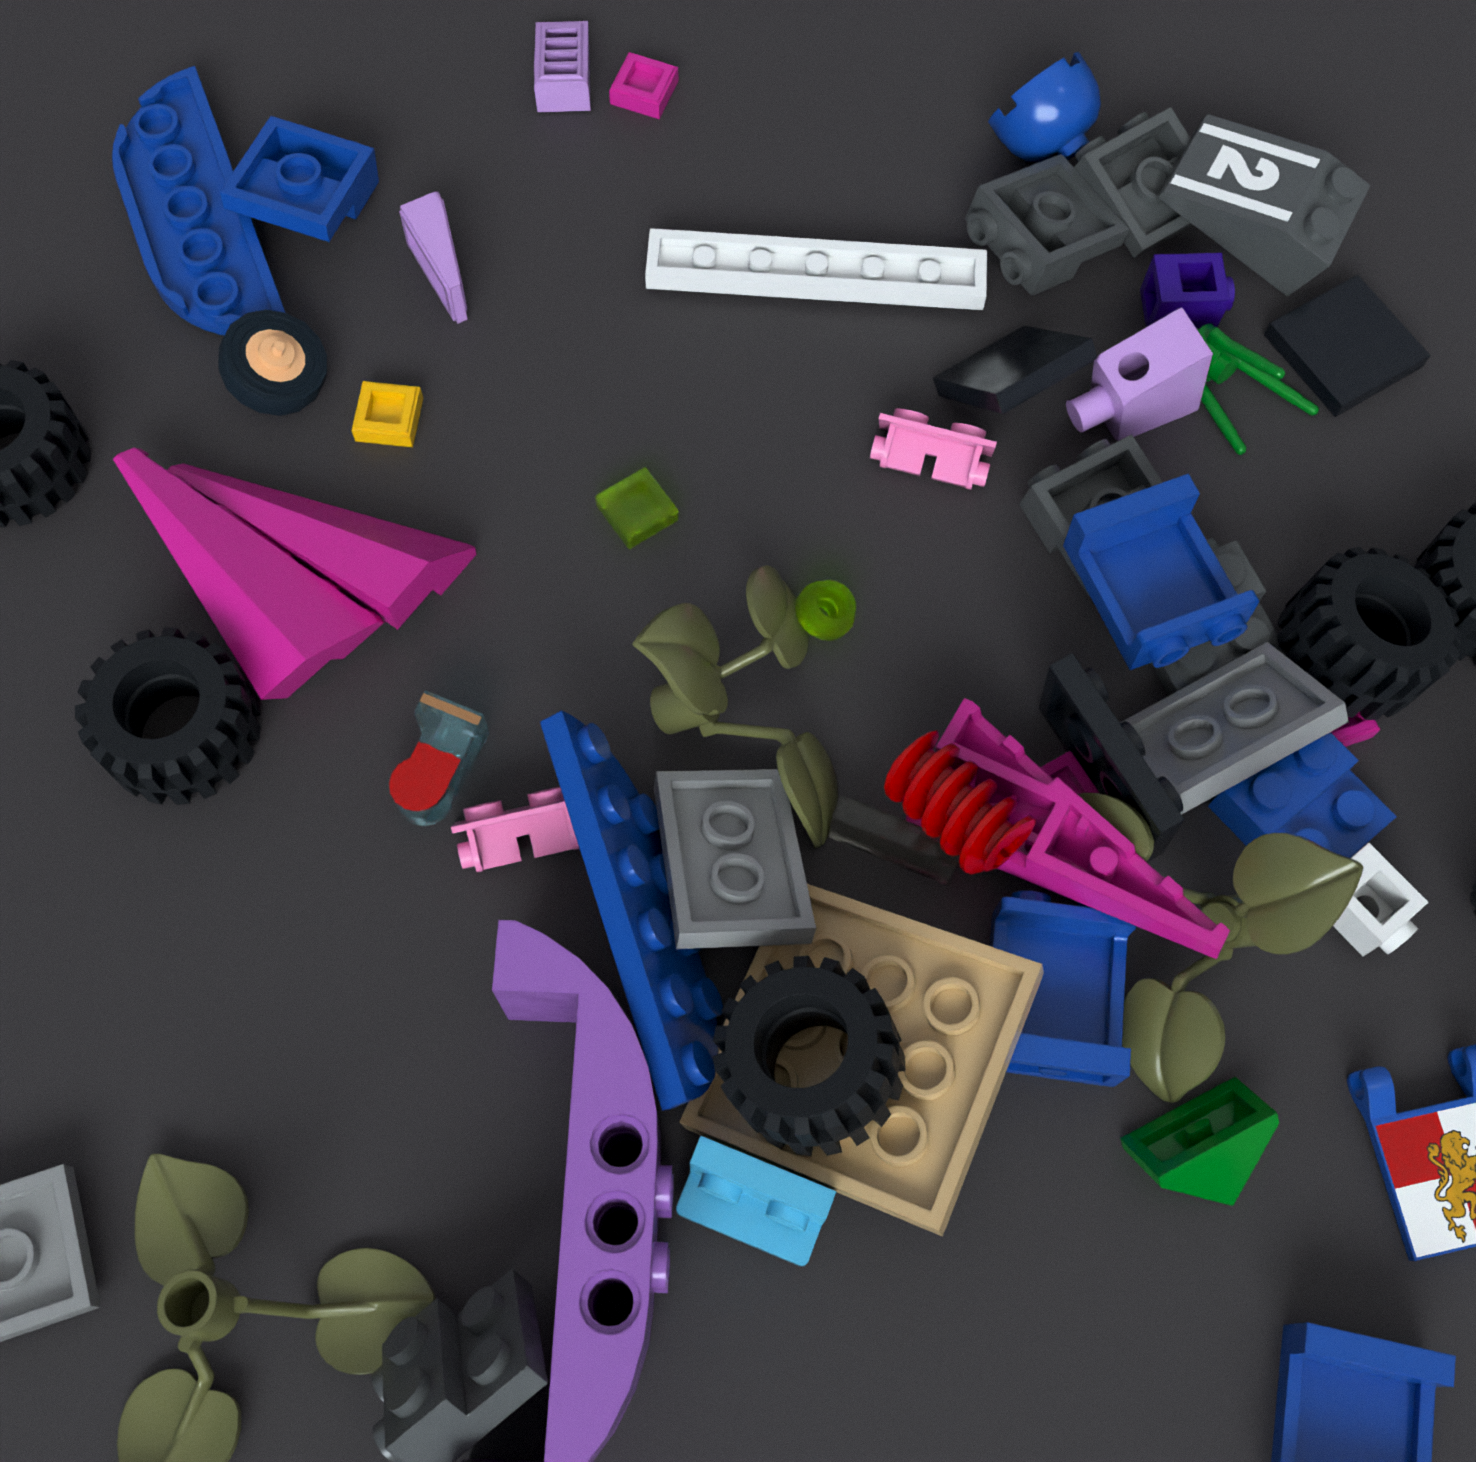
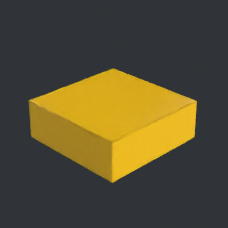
M363 381L351 430L355 442L413 448L423 403L421 388L417 386Z

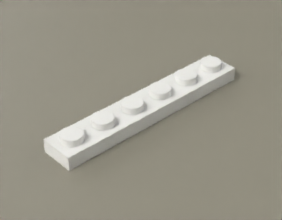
M650 228L645 281L646 289L983 310L987 289V250Z

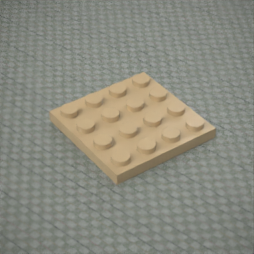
M807 884L816 925L812 943L759 946L745 979L752 975L758 983L768 976L764 966L778 960L784 970L793 968L794 956H809L815 968H820L824 957L839 961L845 974L854 968L865 976L870 989L876 988L884 1000L902 1040L899 1044L905 1055L906 1071L898 1072V1076L903 1084L899 1101L888 1098L886 1102L891 1116L882 1127L874 1120L870 1121L864 1127L870 1138L856 1146L851 1137L840 1140L842 1153L827 1156L820 1146H813L812 1156L797 1155L788 1144H785L781 1150L768 1143L760 1132L756 1133L727 1099L720 1086L724 1081L715 1072V1078L708 1090L702 1096L688 1102L679 1123L686 1130L825 1186L839 1194L943 1237L1044 975L1043 966L1041 963ZM741 987L735 998L738 1002L745 995ZM727 1018L723 1026H728L729 1020ZM829 1026L810 1027L796 1033L784 1044L779 1052L775 1064L776 1083L791 1088H805L823 1082L842 1063L847 1050L848 1035L839 1029Z

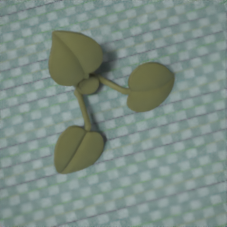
M765 565L753 570L746 584V599L751 619L759 633L764 637L761 643L754 649L719 667L717 662L719 660L720 648L716 632L703 611L691 603H681L657 614L642 629L632 645L656 665L668 682L656 686L652 690L650 697L653 718L664 733L671 735L699 726L703 737L726 734L773 739L782 744L777 750L776 755L780 779L815 849L821 847L829 835L838 801L836 774L831 760L819 740L810 732L801 733L795 737L791 730L785 728L718 722L717 720L720 713L725 712L728 706L727 692L721 679L766 656L772 650L779 663L785 669L800 665L807 653L809 634L801 605L789 586L782 580L778 571L769 565Z
M1077 794L1133 843L1136 853L1146 862L1149 860L1154 850V839L1149 825L1134 807L1119 798L1107 794ZM1270 833L1254 839L1244 848L1239 856L1233 872V885L1237 894L1215 896L1212 892H1198L1182 887L1183 895L1188 900L1200 905L1201 911L1216 925L1220 922L1223 923L1230 932L1217 959L1205 955L1174 977L1171 987L1159 979H1142L1132 987L1124 1000L1123 1047L1131 1048L1130 1064L1141 1081L1155 1095L1166 1102H1178L1188 1091L1207 1080L1216 1069L1224 1051L1225 1027L1218 1009L1204 994L1197 991H1185L1189 982L1218 962L1230 960L1234 948L1257 946L1261 950L1273 954H1293L1315 944L1331 929L1348 906L1363 872V865L1361 863L1334 853L1302 836L1290 833Z
M151 1154L145 1166L137 1195L135 1210L136 1251L139 1262L146 1274L152 1280L164 1286L157 1302L159 1321L167 1331L181 1336L178 1342V1349L188 1354L198 1373V1379L192 1373L183 1369H166L146 1378L134 1389L126 1402L118 1427L117 1451L119 1462H229L238 1444L241 1432V1409L233 1396L225 1392L210 1390L215 1373L201 1344L203 1341H216L226 1336L235 1327L240 1314L253 1313L303 1319L320 1318L316 1328L315 1341L319 1354L325 1362L340 1372L351 1375H366L373 1373L382 1365V1344L387 1340L395 1326L407 1317H415L436 1299L431 1285L416 1267L401 1257L379 1249L359 1248L337 1255L322 1267L317 1280V1290L321 1304L309 1305L240 1296L237 1288L231 1282L213 1276L216 1270L213 1259L232 1252L243 1238L249 1214L248 1198L244 1188L229 1172L213 1165L185 1161L163 1154Z

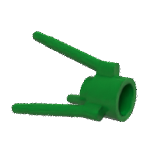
M1208 323L1198 329V332L1213 353L1206 382L1213 380L1216 384H1221L1238 368L1307 414L1313 416L1318 413L1319 408L1316 404L1279 380L1285 376L1283 368L1232 340L1212 324ZM1205 383L1201 402L1235 453L1238 455L1244 454L1247 449L1246 445Z

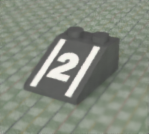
M1206 114L1200 120L1158 198L1288 297L1330 267L1371 185L1328 151Z

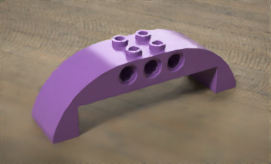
M498 920L492 991L508 1020L576 1023L544 1461L468 1458L459 1462H593L615 1433L637 1389L650 1342L654 1294L668 1293L670 1248L668 1242H657L658 1218H672L674 1174H672V1165H661V1131L647 1061L632 1024L609 988L580 958L545 934L516 920ZM630 1140L642 1146L641 1154L637 1160L628 1166L615 1167L606 1162L609 1150L620 1141ZM618 1212L633 1214L638 1218L636 1233L629 1241L615 1246L602 1241L601 1231L608 1217ZM620 1285L629 1288L633 1294L634 1304L628 1318L619 1325H603L597 1316L596 1306L598 1298L603 1291L612 1286Z

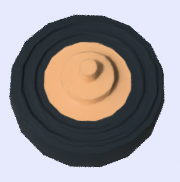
M260 310L246 313L229 326L219 346L218 370L226 389L241 404L258 413L282 416L301 411L317 398L327 377V354L320 338L305 322L288 313Z

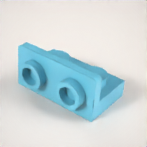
M700 1135L689 1163L690 1174L676 1206L677 1214L801 1267L805 1266L809 1262L821 1226L827 1219L836 1191Z

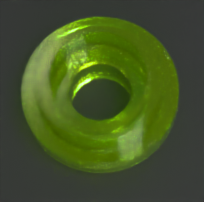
M834 580L813 582L801 591L796 600L795 611L801 626L810 635L821 640L832 641L843 637L853 626L856 602L853 594L845 585ZM819 607L824 609L829 617L823 614Z

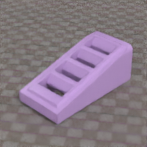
M588 21L536 22L534 91L537 112L591 111Z
M432 192L401 205L399 213L408 247L452 320L456 321L457 324L468 320L462 279L444 200L441 198L440 193Z

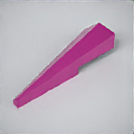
M133 447L117 454L113 458L261 700L288 698L331 659H344L385 623L380 615L373 610L361 607L341 593V588L333 582L320 578L293 559V554L222 505L214 504L192 488L193 484L183 477L170 473L148 457L149 454L141 448Z
M184 463L172 465L167 470L174 475L183 477L193 484L192 488L214 504L222 505L293 554L294 560L321 578L333 582L341 588L340 591L366 609L373 610L385 622L397 630L432 590L442 595L477 555L475 547L467 543Z
M964 698L938 742L936 752L950 743L959 747V756L952 766L954 770L970 760L975 762L979 768L970 784L973 788L989 778L993 779L998 785L997 790L989 801L991 805L994 806L1009 796L1016 800V808L1008 820L1012 824L1027 815H1031L1037 820L1035 827L1025 842L997 869L1217 959L1230 930L1221 922L1216 925L1183 895V888L1169 875L1165 878L1161 876L1136 853L1133 843L1058 777L1055 779L1051 778L1025 754L1024 747L1011 735L1005 737L982 716L980 707L973 701ZM906 815L908 832L940 845L941 837L932 838L922 831V819L913 820Z

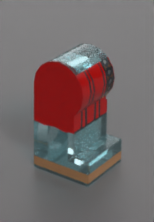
M425 690L414 711L416 720L423 733L411 757L397 765L389 781L390 794L402 816L412 824L420 826L436 824L449 813L489 736L484 714Z

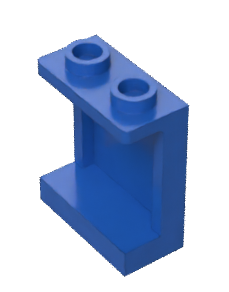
M1189 474L1074 514L1063 544L1129 670L1152 663L1156 668L1164 667L1181 659L1189 652L1190 648L1210 641L1213 646H1219L1236 639L1247 630L1248 626L1246 623L1260 602L1254 590L1237 594L1193 518L1191 512L1200 493Z
M1016 891L1011 894V897L1001 898L992 913L989 946L1041 963L1044 971L1006 1072L1115 1087L1130 1076L1131 1048L1122 1047L1127 940L1128 936L1136 929V926L1079 902L1077 906L1051 903V896L1042 892Z
M1308 1322L1283 1325L1271 1462H1432L1436 1387H1454L1456 1356Z

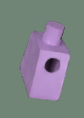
M1184 309L1175 310L1101 353L1094 360L1090 390L1066 401L1068 415L1080 433L1104 422L1117 441L1131 434L1133 437L1189 415L1199 409L1213 353Z

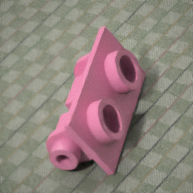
M897 408L893 416L880 413L879 429L888 431L887 438L875 435L870 454L871 459L880 461V467L920 476L925 455L937 457L931 479L965 487V489L969 490L972 489L973 484L985 486L990 464L981 462L979 459L981 454L992 457L997 443L985 439L987 433L985 430L963 423H952L951 430L927 425L928 416L907 409Z
M560 786L527 794L528 806L504 811L501 800L464 808L465 820L455 822L451 826L452 834L467 831L469 841L457 844L462 869L475 866L476 872H482L485 869L522 861L517 837L524 835L530 836L534 858L579 849Z

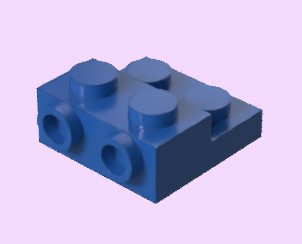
M270 116L220 190L223 207L248 217L330 242L345 216L357 219L379 183L375 150L372 147Z
M1331 732L1221 792L1208 806L1245 846L1265 834L1290 833L1305 837L1334 853L1348 858L1352 857L1397 817L1350 770L1359 760Z

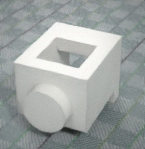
M1368 843L1351 857V859L1363 865V872L1348 906L1333 926L1362 956L1367 955L1377 947H1380L1388 955L1418 930L1410 919L1429 902Z

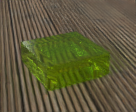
M646 467L595 496L596 506L628 549L679 520L678 509Z

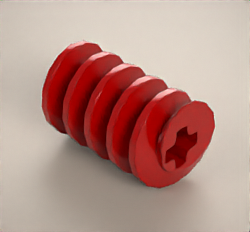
M938 730L924 734L909 745L893 762L884 784L886 796L895 802H903V811L909 818L913 820L922 819V831L932 838L941 837L940 846L946 854L950 856L960 855L959 864L964 872L972 875L998 868L1025 842L1035 827L1037 820L1033 816L1027 815L1014 824L1008 821L1016 808L1017 801L1009 796L994 806L991 805L989 801L997 790L998 784L989 778L973 788L970 784L976 776L979 766L970 760L954 770L952 766L959 756L960 748L950 743L935 752L933 749L939 738Z

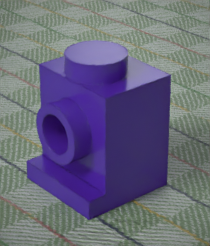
M1222 253L1154 254L1140 288L1145 326L1148 327L1173 311L1183 308L1196 328H1201L1208 323L1218 327L1225 311L1231 310L1235 295L1234 281L1231 276H1226Z

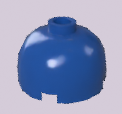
M1076 52L1072 57L1070 65L1064 57L1018 89L1011 96L1017 106L1006 116L998 108L992 114L988 123L1009 151L1026 162L1039 163L1060 154L1067 160H1070L1082 147L1090 142L1085 134L1094 125L1099 116L1101 108L1099 86L1081 54Z

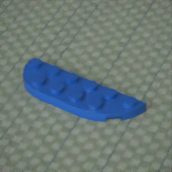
M192 66L174 73L156 83L138 98L141 108L131 118L126 128L124 124L119 125L113 143V170L144 265L163 301L177 315L192 325L218 335H225L229 326L246 313L260 310L286 312L251 217L224 209L220 190L234 170L196 67Z
M561 710L540 721L661 1109L662 1111L671 1110L702 1096L715 1078L713 1056L718 1054V1046L714 1043L713 1037L717 1025L716 1017L722 1014L721 1010L723 1009L721 996L714 983L705 975L698 953L701 948L676 949L662 844L657 832L659 823L656 805L648 795L644 793L639 795L631 779L610 751L609 743L602 730L594 723L585 725L574 716Z

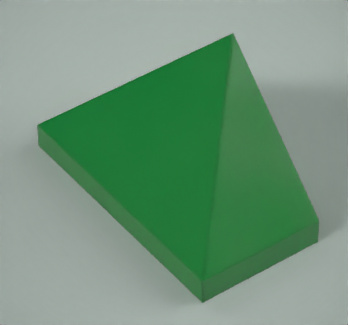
M1233 1077L1121 1137L1120 1140L1123 1149L1161 1188L1234 1206L1278 1127L1279 1119L1277 1112L1237 1077Z

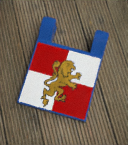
M1476 1044L1453 1049L1447 1057L1452 1074L1467 1096L1465 1098L1396 1113L1394 1084L1389 1071L1385 1067L1377 1066L1350 1073L1346 1080L1351 1097L1366 1122L1409 1261H1417L1476 1247Z

